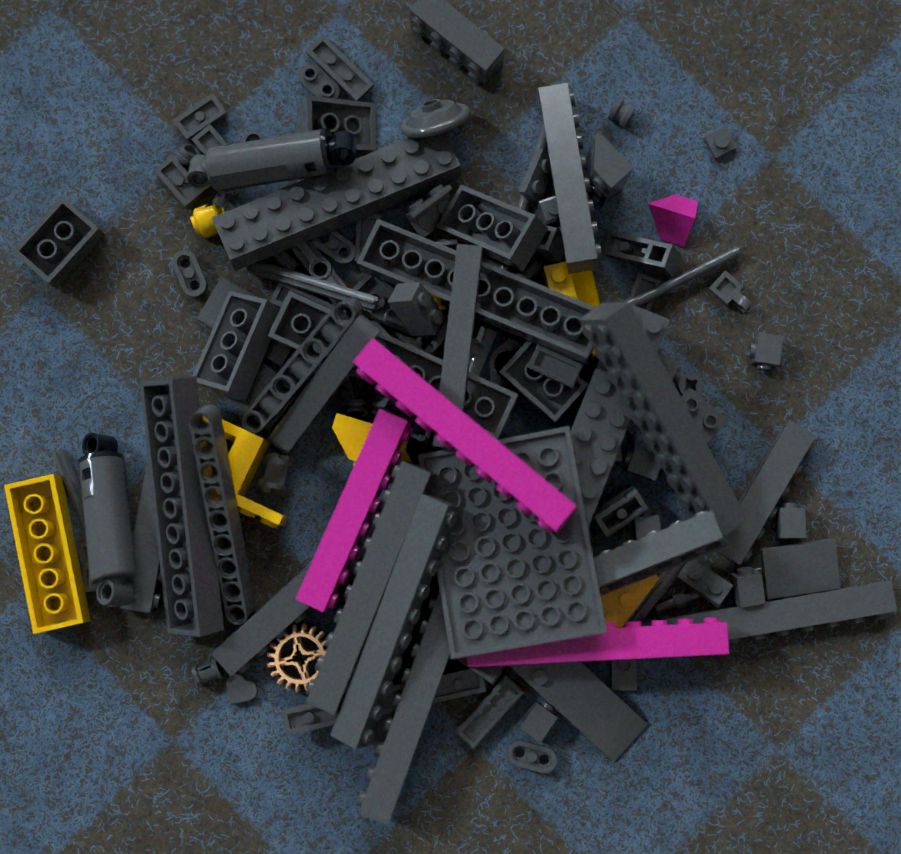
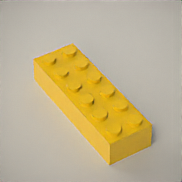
M50 474L4 485L33 634L91 622L62 476Z

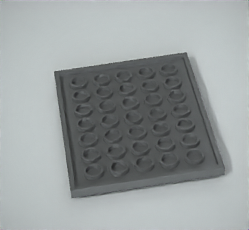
M569 426L497 440L577 506L578 510L559 533H556L554 530L548 533L537 523L539 518L532 513L529 517L516 506L517 499L513 496L510 500L507 499L495 488L498 484L494 480L488 483L475 471L478 468L475 464L472 463L469 467L455 455L457 449L451 448L450 450L445 449L418 455L420 467L434 472L425 494L436 496L459 507L457 521L450 529L448 545L440 555L437 571L451 659L607 633Z

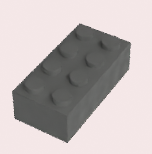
M417 0L409 9L412 33L421 40L425 38L431 43L430 47L437 54H445L453 67L465 70L468 73V78L473 83H481L483 86H486L503 66L505 48L445 0Z
M460 185L436 226L448 238L457 239L460 244L483 246V254L521 271H524L548 230V227L536 215L464 185Z

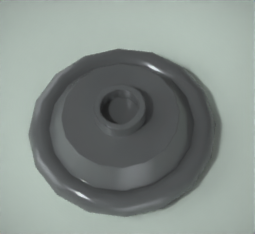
M428 100L411 112L410 116L400 125L402 135L410 138H425L439 135L465 123L471 115V110L468 105L455 103L452 100Z

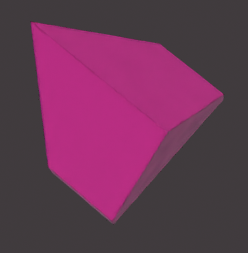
M674 194L648 203L661 241L684 248L696 217L698 201Z

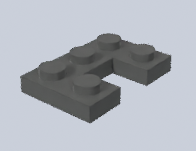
M211 124L191 139L205 156L208 149L212 147L228 145ZM173 155L154 169L155 173L186 209L212 188L210 186L207 189L198 190L191 187L187 182L188 172Z

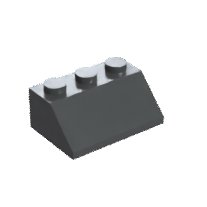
M600 132L595 134L586 161V177H589L591 190L588 194L590 199L593 200V205L598 204L603 208L624 189L634 169Z

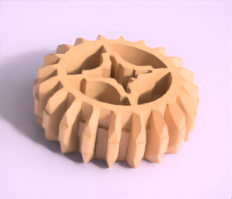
M306 623L302 624L301 631L298 630L297 624H293V633L288 631L285 633V637L277 638L279 644L271 642L269 645L276 651L267 653V657L274 658L275 660L269 662L267 666H276L277 670L273 671L271 676L274 677L278 674L282 676L277 681L279 685L287 680V690L293 684H296V692H300L302 684H304L306 690L311 679H316L318 671L309 677V662L312 659L319 658L321 655L325 656L327 651L326 646H324L325 641L321 640L325 632L321 631L318 635H315L316 626H312L308 632ZM301 637L314 641L319 650H307ZM293 638L294 651L292 655L281 658L284 645ZM297 651H301L302 655L313 654V656L304 660V665L300 661H289V659L299 655ZM283 666H296L299 674H301V678L293 677Z

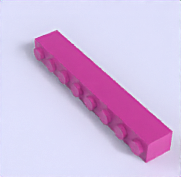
M379 409L296 600L321 612H327L330 608L334 609L339 599L337 591L340 585H344L349 577L350 571L347 569L350 562L355 561L360 552L358 544L361 537L365 538L371 524L368 521L371 514H376L380 507L381 500L379 496L382 489L386 490L391 481L390 471L393 466L399 463L402 452H400L403 442H408L412 434L411 422Z

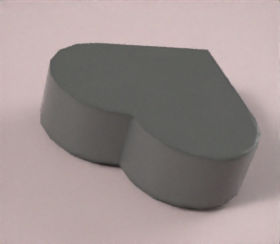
M235 673L227 678L226 686L230 704L248 701L257 695V684L254 681L246 680L243 674Z

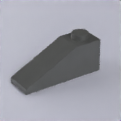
M607 230L601 245L602 255L651 273L672 278L675 276L682 257L681 253L672 244Z

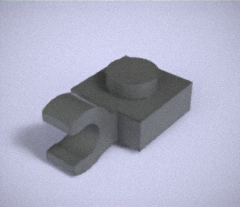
M726 270L708 289L725 306L732 301L734 306L742 313L752 304L748 298L740 293L744 286Z

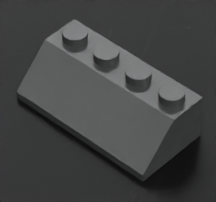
M229 290L193 373V376L197 378V384L226 397L245 402L270 344L271 338L268 337V334L280 309L266 299Z

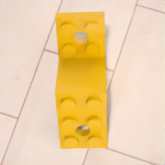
M202 416L203 420L209 423L208 419ZM222 419L225 438L234 442L228 456L237 505L239 506L238 511L253 518L258 515L262 517L261 523L277 529L278 525L285 527L289 517L244 497L270 443ZM216 490V492L222 496L221 492Z

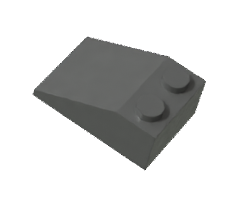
M309 95L297 102V133L328 128L332 135L339 131H348L356 137V152L376 151L375 103Z

